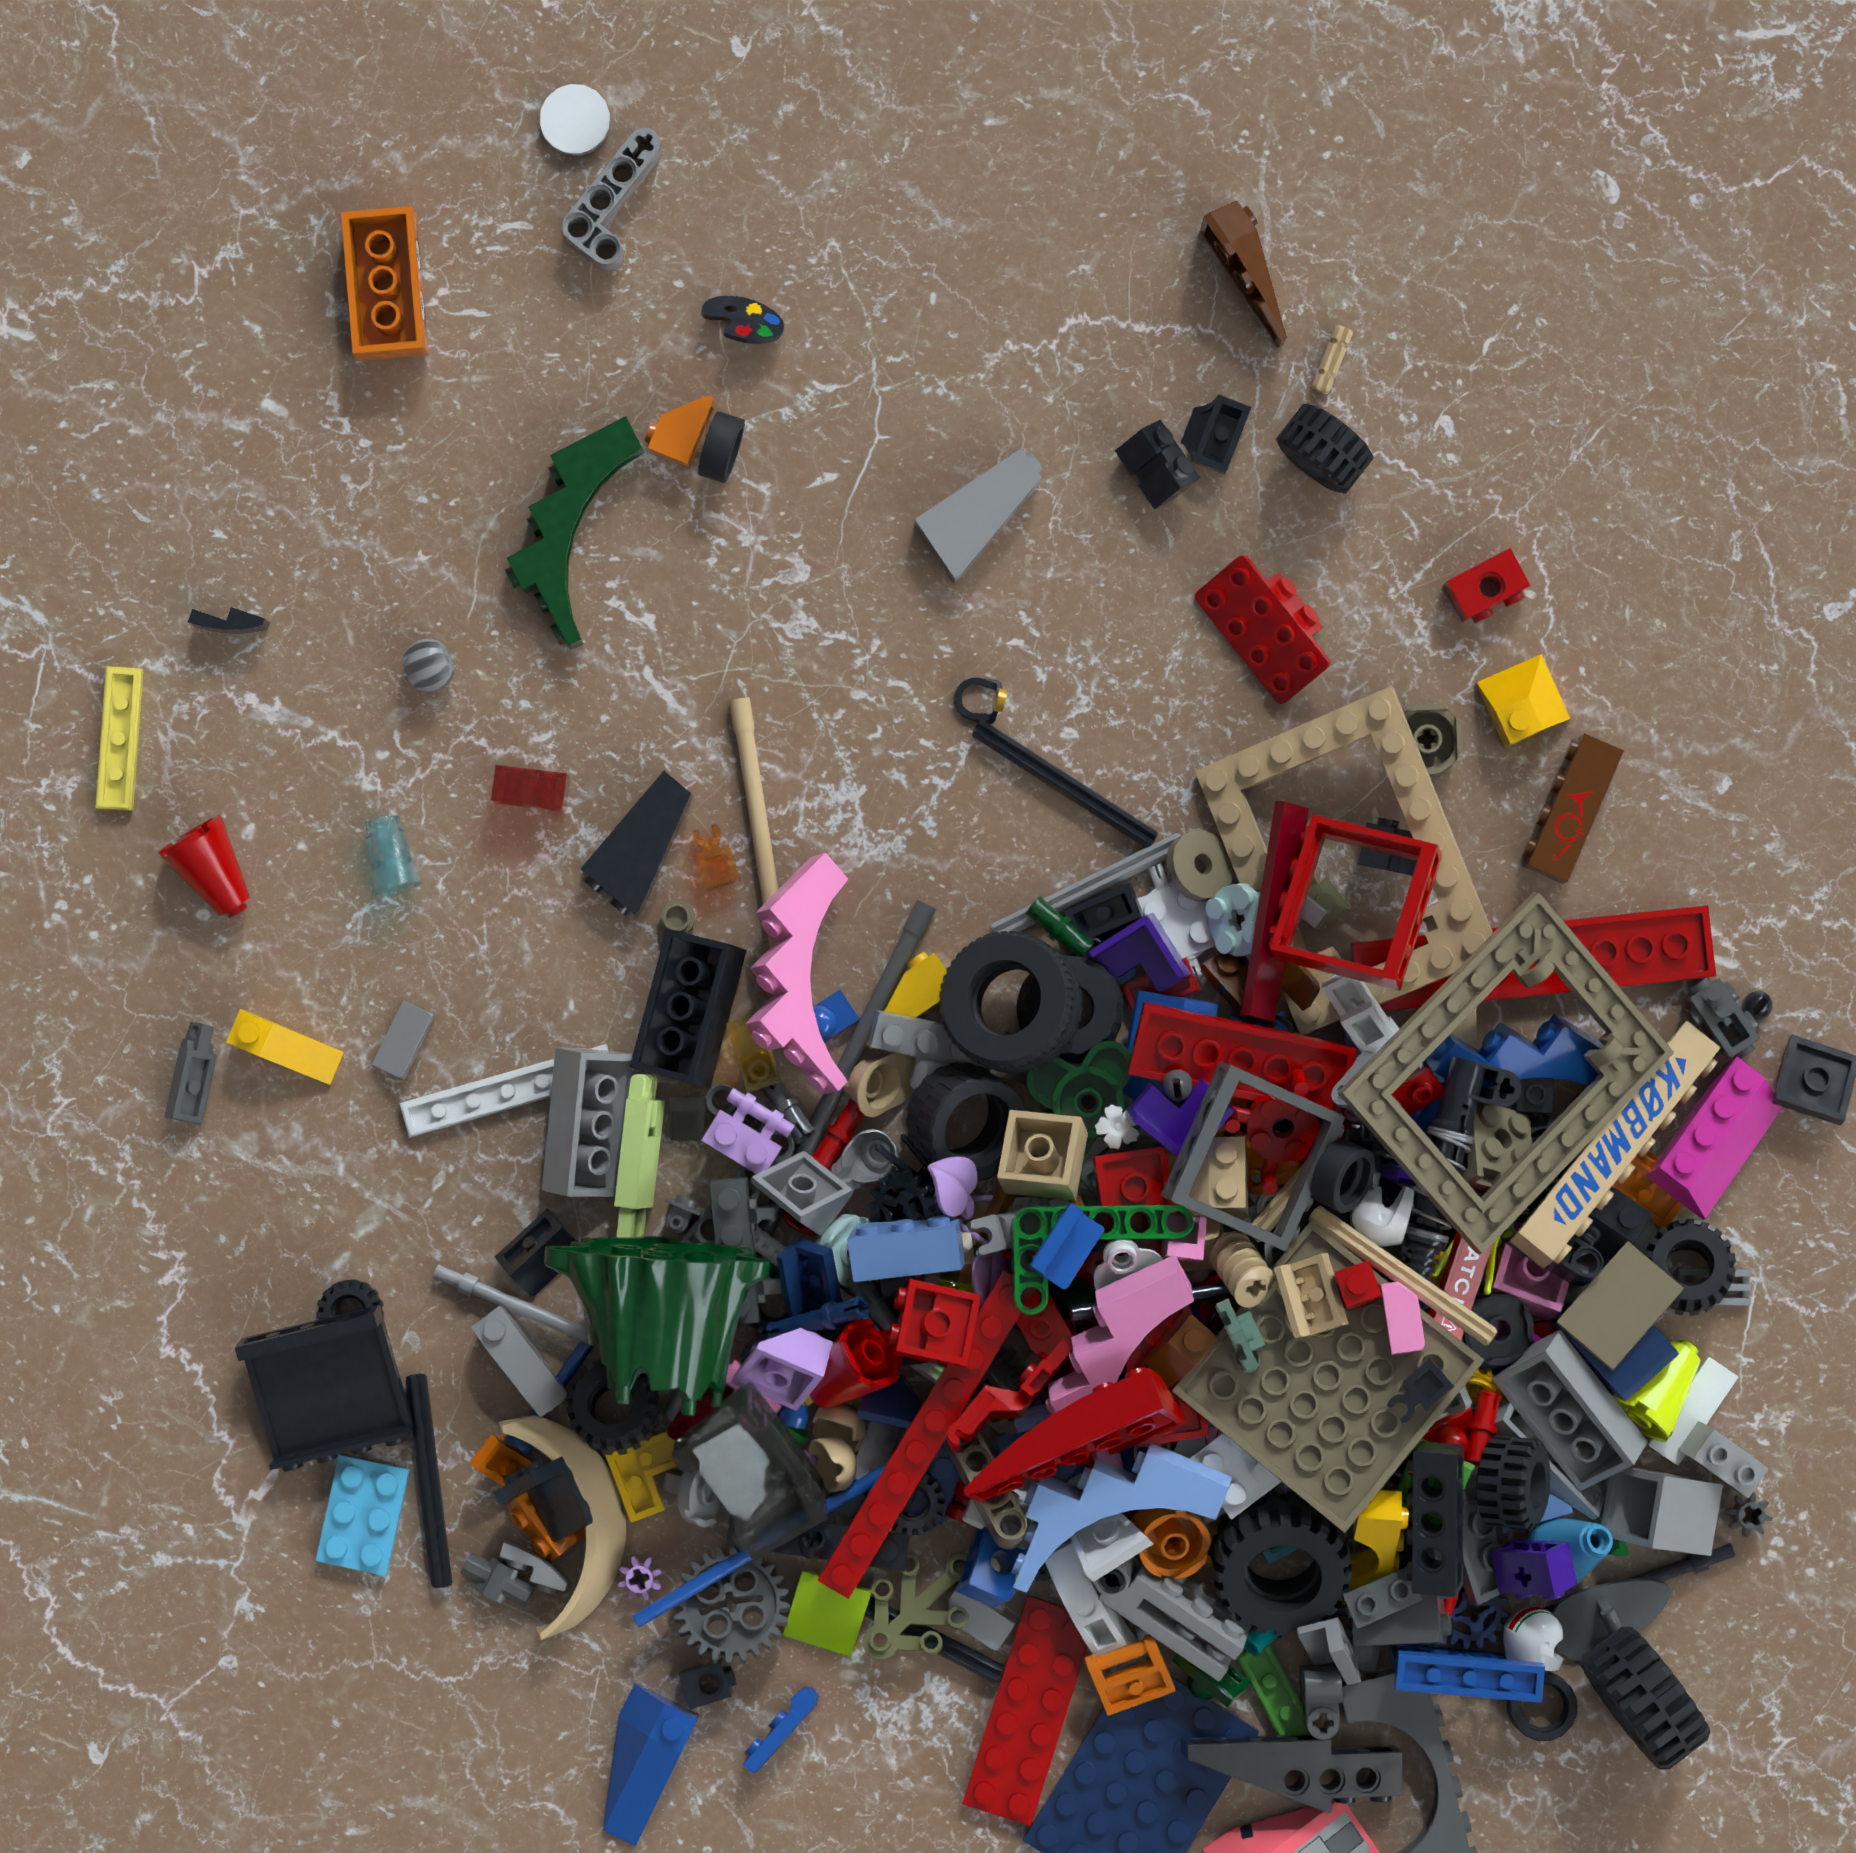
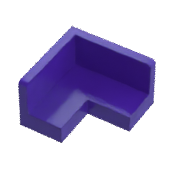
M1154 913L1145 915L1087 952L1090 958L1095 957L1098 963L1104 966L1115 979L1141 963L1159 993H1162L1191 974Z
M1200 1078L1193 1086L1190 1096L1176 1105L1149 1083L1126 1111L1135 1123L1178 1157L1209 1084ZM1230 1102L1217 1131L1235 1111Z

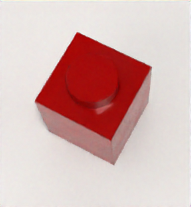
M1370 1260L1334 1272L1346 1311L1381 1299L1382 1295Z

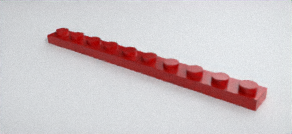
M1003 1269L978 1310L968 1366L963 1368L949 1364L945 1365L818 1576L817 1581L847 1599L850 1598L947 1437L948 1428L958 1419L1021 1314L1013 1305L1012 1273L1008 1270ZM1028 1287L1022 1291L1020 1299L1024 1307L1034 1293V1288Z

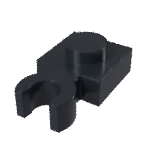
M1429 1358L1402 1382L1408 1392L1405 1395L1392 1397L1388 1401L1387 1406L1391 1409L1399 1402L1405 1403L1408 1407V1412L1400 1421L1407 1423L1413 1418L1415 1407L1418 1404H1421L1428 1411L1455 1386Z

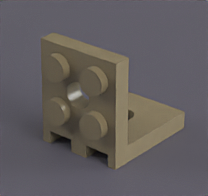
M1478 1101L1472 1124L1475 1132L1474 1140H1472V1144H1467L1471 1152L1467 1153L1468 1168L1465 1172L1460 1173V1175L1481 1198L1532 1145L1529 1114ZM1494 1135H1496L1497 1137L1500 1138V1140H1501L1502 1143H1503V1147H1502V1144L1500 1143V1141L1497 1140Z

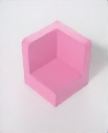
M1169 1214L1166 1220L1167 1227L1172 1232L1179 1233L1184 1228V1218L1180 1215ZM1199 1215L1193 1217V1229L1185 1237L1162 1240L1161 1258L1166 1259L1175 1255L1181 1261H1202L1207 1216Z

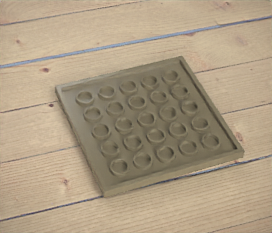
M1311 1220L1299 1234L1296 1241L1271 1269L1274 1274V1283L1265 1299L1252 1308L1241 1306L1235 1313L1237 1317L1250 1311L1265 1346L1253 1351L1260 1369L1249 1374L1245 1373L1224 1327L1217 1335L1219 1339L1200 1362L1180 1380L1172 1392L1346 1533L1485 1360L1421 1308L1420 1314L1425 1340L1424 1349L1421 1352L1391 1356L1382 1296L1380 1300L1347 1311L1344 1306L1348 1325L1311 1337L1295 1338L1293 1332L1290 1331L1286 1324V1308L1283 1298L1275 1286L1276 1274L1274 1268L1323 1253H1328L1333 1272L1362 1263L1358 1257ZM1373 1270L1382 1295L1381 1284L1389 1282ZM1430 1358L1455 1387L1428 1411L1421 1404H1418L1415 1407L1413 1418L1407 1423H1402L1400 1419L1408 1412L1407 1405L1399 1402L1390 1409L1387 1403L1392 1397L1405 1395L1408 1392L1402 1382Z

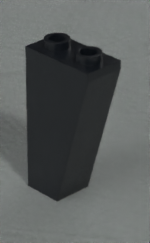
M663 771L581 867V870L587 874L583 881L598 894L603 888L614 897L610 904L626 917L630 912L638 917L643 911L693 798L692 793L666 771Z

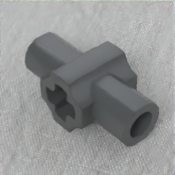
M471 1553L461 1570L462 1575L478 1583L475 1590L501 1604L507 1598L525 1607L535 1589L534 1585L518 1577L519 1569L506 1565V1561L494 1556L489 1562Z

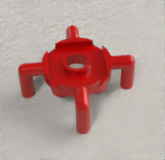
M1295 1069L1291 1073L1287 1089L1285 1090L1307 1099L1305 1095L1308 1093L1309 1087L1305 1073L1301 1069ZM1267 1095L1262 1099L1258 1098L1249 1110L1233 1106L1235 1111L1227 1119L1225 1126L1228 1132L1236 1133L1240 1129V1123L1246 1124L1247 1136L1252 1149L1265 1158L1260 1172L1263 1191L1267 1195H1273L1278 1189L1275 1178L1278 1163L1297 1162L1305 1158L1313 1145L1320 1125L1317 1116ZM1287 1118L1292 1121L1293 1125L1289 1131L1278 1133L1272 1128L1276 1120Z

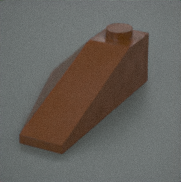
M1234 201L1206 214L1203 217L1200 233L1279 348L1284 345L1287 336L1258 231L1255 227L1258 222L1248 206L1242 208L1238 201Z

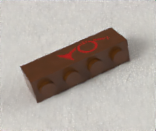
M1585 733L1578 738V741L1575 739L1571 740L1564 755V759L1569 760L1564 773L1558 771L1550 788V791L1555 793L1550 806L1543 805L1536 820V824L1541 826L1536 838L1530 837L1523 850L1522 857L1527 858L1523 867L1561 884L1568 882L1624 750Z

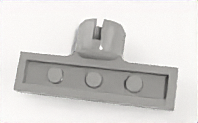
M876 1010L868 1045L871 1048L913 1056L914 1064L909 1080V1085L913 1090L916 1087L918 1088L927 1075H930L941 1066L949 1065V1063L968 1062L973 1063L977 1067L980 1066L987 1071L989 1070V1068L967 1057L953 1044L944 1029L943 1023Z

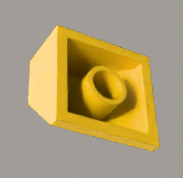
M1542 654L1476 682L1504 748L1571 719Z

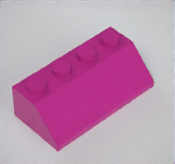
M1738 1057L1725 1064L1646 1175V1177L1702 1220L1706 1219L1782 1109L1781 1106L1772 1103L1774 1092L1766 1078Z

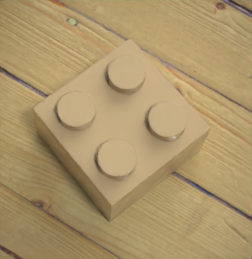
M1010 1110L997 1175L1004 1193L1076 1201L1088 1132L1082 1118Z

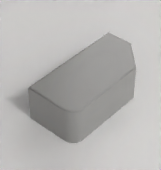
M957 1584L948 1597L950 1609L960 1606L968 1612L969 1623L962 1630L993 1650L999 1649L1014 1627L1015 1622L995 1608L956 1592ZM960 1612L952 1615V1622L954 1624H961L965 1620L964 1614Z

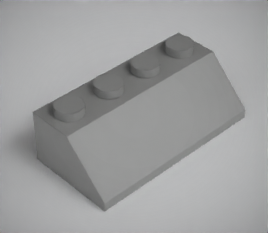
M556 1047L542 1183L543 1191L567 1197H615L626 1099L629 1096L630 1079L633 1075L637 1074V1069L630 1068L633 1053Z
M1561 1330L1533 1343L1523 1352L1524 1354L1518 1360L1508 1364L1493 1377L1492 1380L1538 1439L1544 1443L1545 1448L1579 1491L1634 1465L1648 1443Z

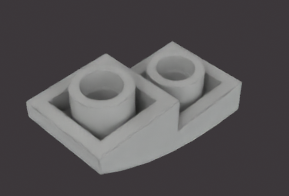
M506 1540L503 1543L499 1557L506 1558V1565L516 1569L527 1570L528 1565L534 1567L530 1581L538 1583L537 1590L557 1595L558 1590L565 1591L568 1588L569 1580L546 1558H541L535 1551L516 1542Z

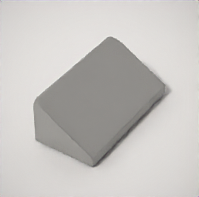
M403 1000L372 1065L405 1080L436 1015Z

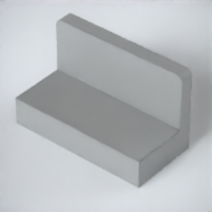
M1338 1618L1297 1628V1635L1314 1666L1335 1662L1347 1685L1361 1682L1355 1648Z

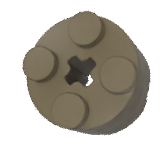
M1435 703L1417 704L1404 711L1403 713L1429 776L1434 777L1443 773L1455 763L1462 752L1464 733L1461 723L1450 711ZM1423 732H1426L1427 738L1434 741L1427 749H1424V745L1417 741L1423 735Z

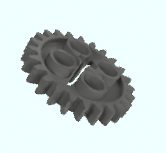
M732 1547L729 1556L725 1557L722 1550L717 1548V1559L714 1560L704 1553V1565L700 1566L692 1561L691 1568L694 1574L682 1573L681 1578L683 1582L687 1583L737 1553L736 1548ZM763 1555L758 1556L754 1561L748 1562L710 1585L720 1590L719 1595L715 1599H703L700 1596V1591L673 1607L682 1611L674 1616L675 1623H685L678 1630L680 1637L691 1634L687 1646L691 1649L699 1644V1657H704L710 1651L712 1652L714 1664L718 1662L722 1655L726 1656L727 1665L731 1666L734 1656H739L740 1661L744 1665L747 1661V1653L751 1652L755 1658L760 1659L759 1647L763 1646L771 1651L773 1648L769 1638H782V1633L777 1626L788 1625V1619L780 1615V1613L790 1611V1604L781 1602V1600L789 1596L788 1589H778L784 1583V1577L781 1575L772 1578L776 1570L774 1564H770L765 1568L762 1567L764 1563ZM748 1577L755 1582L754 1587L747 1592L739 1591L735 1587L736 1582L741 1578ZM756 1597L763 1598V1601L759 1603L749 1602L751 1600H754ZM728 1600H734L736 1605L735 1612H729L727 1607ZM701 1610H714L707 1615L702 1616L700 1614ZM750 1612H757L763 1616L762 1622L753 1627L746 1625L743 1619ZM721 1620L728 1627L723 1634L714 1635L708 1631L709 1625L713 1621Z

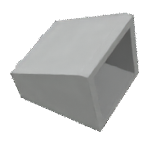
M1628 1467L1609 1477L1601 1526L1606 1527L1610 1531L1612 1539L1652 1549L1711 1556L1723 1484L1698 1478Z

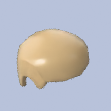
M842 1403L831 1408H818L812 1420L814 1424L812 1434L817 1439L828 1437L842 1438L856 1453L865 1437L866 1425L864 1419L858 1418L859 1412L854 1407Z
M837 1437L812 1440L808 1447V1453L817 1457V1464L812 1468V1472L822 1478L823 1485L828 1492L846 1490L853 1483L857 1473V1460L852 1447L845 1440Z

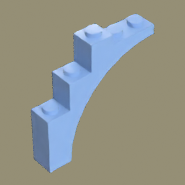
M1150 1443L1146 1454L1139 1451L1131 1472L1096 1459L1092 1469L1085 1467L1077 1486L1078 1488L1052 1477L1041 1479L1038 1485L1031 1483L1023 1502L1030 1505L1025 1517L1031 1519L1032 1522L1024 1541L1031 1544L1026 1555L1018 1554L1011 1572L1017 1575L1013 1588L1027 1593L1038 1570L1055 1549L1077 1531L1102 1518L1130 1510L1163 1508L1189 1511L1216 1520L1233 1476Z

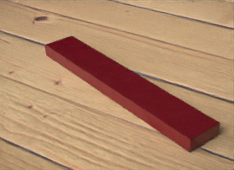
M1275 801L1241 1015L1275 1022L1284 962L1275 960L1270 946H1268L1271 937L1269 931L1273 925L1277 926L1281 914L1278 912L1279 900L1284 891L1288 892L1291 879H1289L1290 866L1294 858H1299L1302 846H1300L1301 832L1305 831L1309 808L1286 801Z

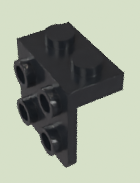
M563 1456L545 1465L539 1459L523 1467L521 1470L504 1478L503 1481L506 1486L493 1492L499 1505L527 1492L553 1542H557L593 1522L590 1507L587 1501L583 1499L574 1480V1475L567 1466Z

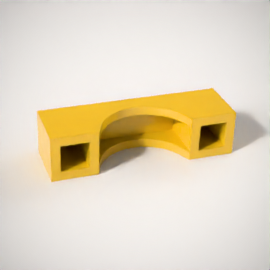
M1380 1490L1354 1521V1541L1363 1543L1370 1548L1361 1553L1350 1555L1352 1565V1581L1349 1583L1350 1591L1399 1570V1552L1403 1551L1404 1530L1401 1529H1407L1409 1516L1407 1507H1402V1492ZM1345 1600L1341 1601V1607L1346 1604Z

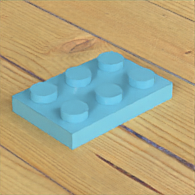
M339 1454L315 1561L387 1576L411 1469Z

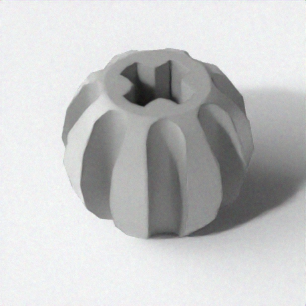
M428 638L417 640L403 654L405 673L410 683L417 690L426 692L437 691L448 685L453 678L454 666L451 656L445 645L438 640Z

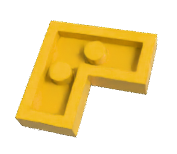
M667 1431L651 1437L648 1442L642 1440L639 1442L641 1447L637 1450H634L633 1447L626 1449L627 1454L619 1455L617 1451H614L612 1455H605L631 1523L665 1510L653 1476L686 1463L680 1444L670 1438Z

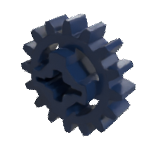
M1462 1586L1451 1616V1622L1462 1621L1466 1624L1469 1633L1461 1632L1452 1626L1448 1642L1454 1645L1458 1639H1462V1647L1468 1649L1471 1641H1474L1477 1647L1481 1649L1483 1648L1484 1638L1487 1637L1493 1643L1497 1641L1493 1634L1496 1629L1504 1632V1626L1500 1623L1501 1618H1510V1613L1502 1610V1606L1510 1601L1507 1597L1496 1596L1476 1605L1479 1608L1474 1610V1617L1470 1618L1466 1613H1460L1467 1608L1468 1602L1464 1586ZM1489 1613H1493L1491 1621L1483 1628L1482 1623Z

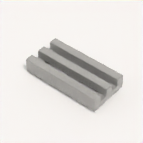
M1677 1268V1281L1688 1286L1699 1285L1701 1283H1685V1276H1709L1710 1269ZM1736 1269L1735 1277H1741V1284L1732 1283L1728 1290L1741 1291V1298L1724 1297L1719 1304L1716 1303L1715 1305L1751 1306V1298H1749V1291H1751V1269Z

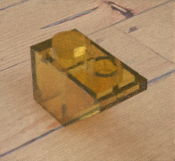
M752 1016L726 1024L747 1092L782 1082L773 1050L768 1051L756 1044L751 1037L752 1032L745 1025Z

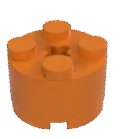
M1163 1508L1141 1509L1133 1515L1131 1522L1154 1543L1139 1553L1143 1565L1149 1572L1159 1577L1163 1575L1173 1576V1579H1182L1194 1574L1205 1564L1211 1538L1201 1515L1189 1511Z

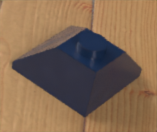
M900 1374L899 1378L890 1386L862 1396L858 1418L908 1428L922 1403L905 1376Z

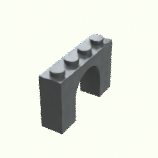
M1408 1516V1525L1413 1523V1518ZM1354 1523L1348 1529V1537L1353 1539ZM1401 1529L1404 1530V1540L1407 1541V1529ZM1434 1548L1426 1549L1427 1554L1432 1559H1442V1555L1438 1550ZM1421 1594L1423 1601L1356 1629L1352 1620L1353 1646L1358 1648H1382L1447 1644L1446 1636L1451 1635L1452 1626L1450 1614L1445 1613L1444 1599H1449V1597Z

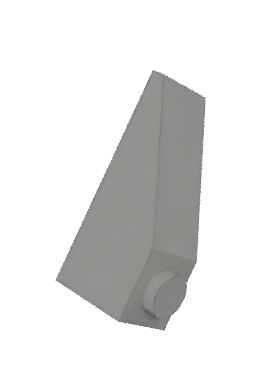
M498 1306L471 1327L492 1358L539 1417L545 1416L566 1400L567 1391L509 1310Z

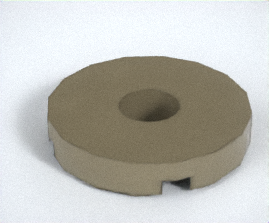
M1191 830L1176 838L1169 847L1166 860L1167 869H1171L1173 876L1171 881L1175 888L1185 897L1194 901H1206L1214 898L1220 889L1231 884L1233 866L1224 843L1216 835L1205 830ZM1195 858L1200 859L1204 864V874L1197 871L1194 864Z

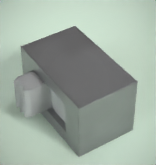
M1307 895L1298 923L1305 920L1314 928L1320 929L1331 912Z

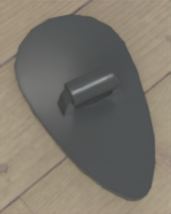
M1628 1579L1592 1586L1569 1594L1560 1600L1551 1612L1558 1619L1563 1629V1640L1555 1647L1561 1654L1570 1659L1582 1660L1584 1654L1621 1627L1631 1626L1640 1632L1664 1609L1671 1597L1670 1587L1665 1582L1653 1579Z

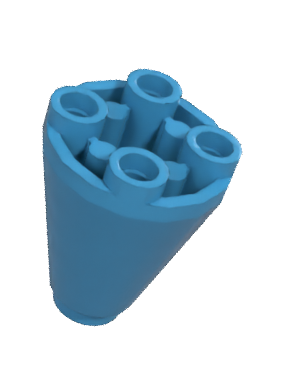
M1556 1517L1540 1522L1535 1530L1528 1533L1526 1539L1569 1542L1578 1584L1606 1557L1613 1544L1612 1535L1606 1527L1597 1523L1564 1517Z

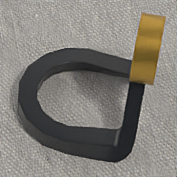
M969 678L957 687L954 694V704L957 711L964 718L975 722L984 720L989 724H993L998 712H1003L1007 690L1002 689V683L997 680ZM981 685L996 691L995 703L990 714L972 713L963 706L962 693L968 686Z

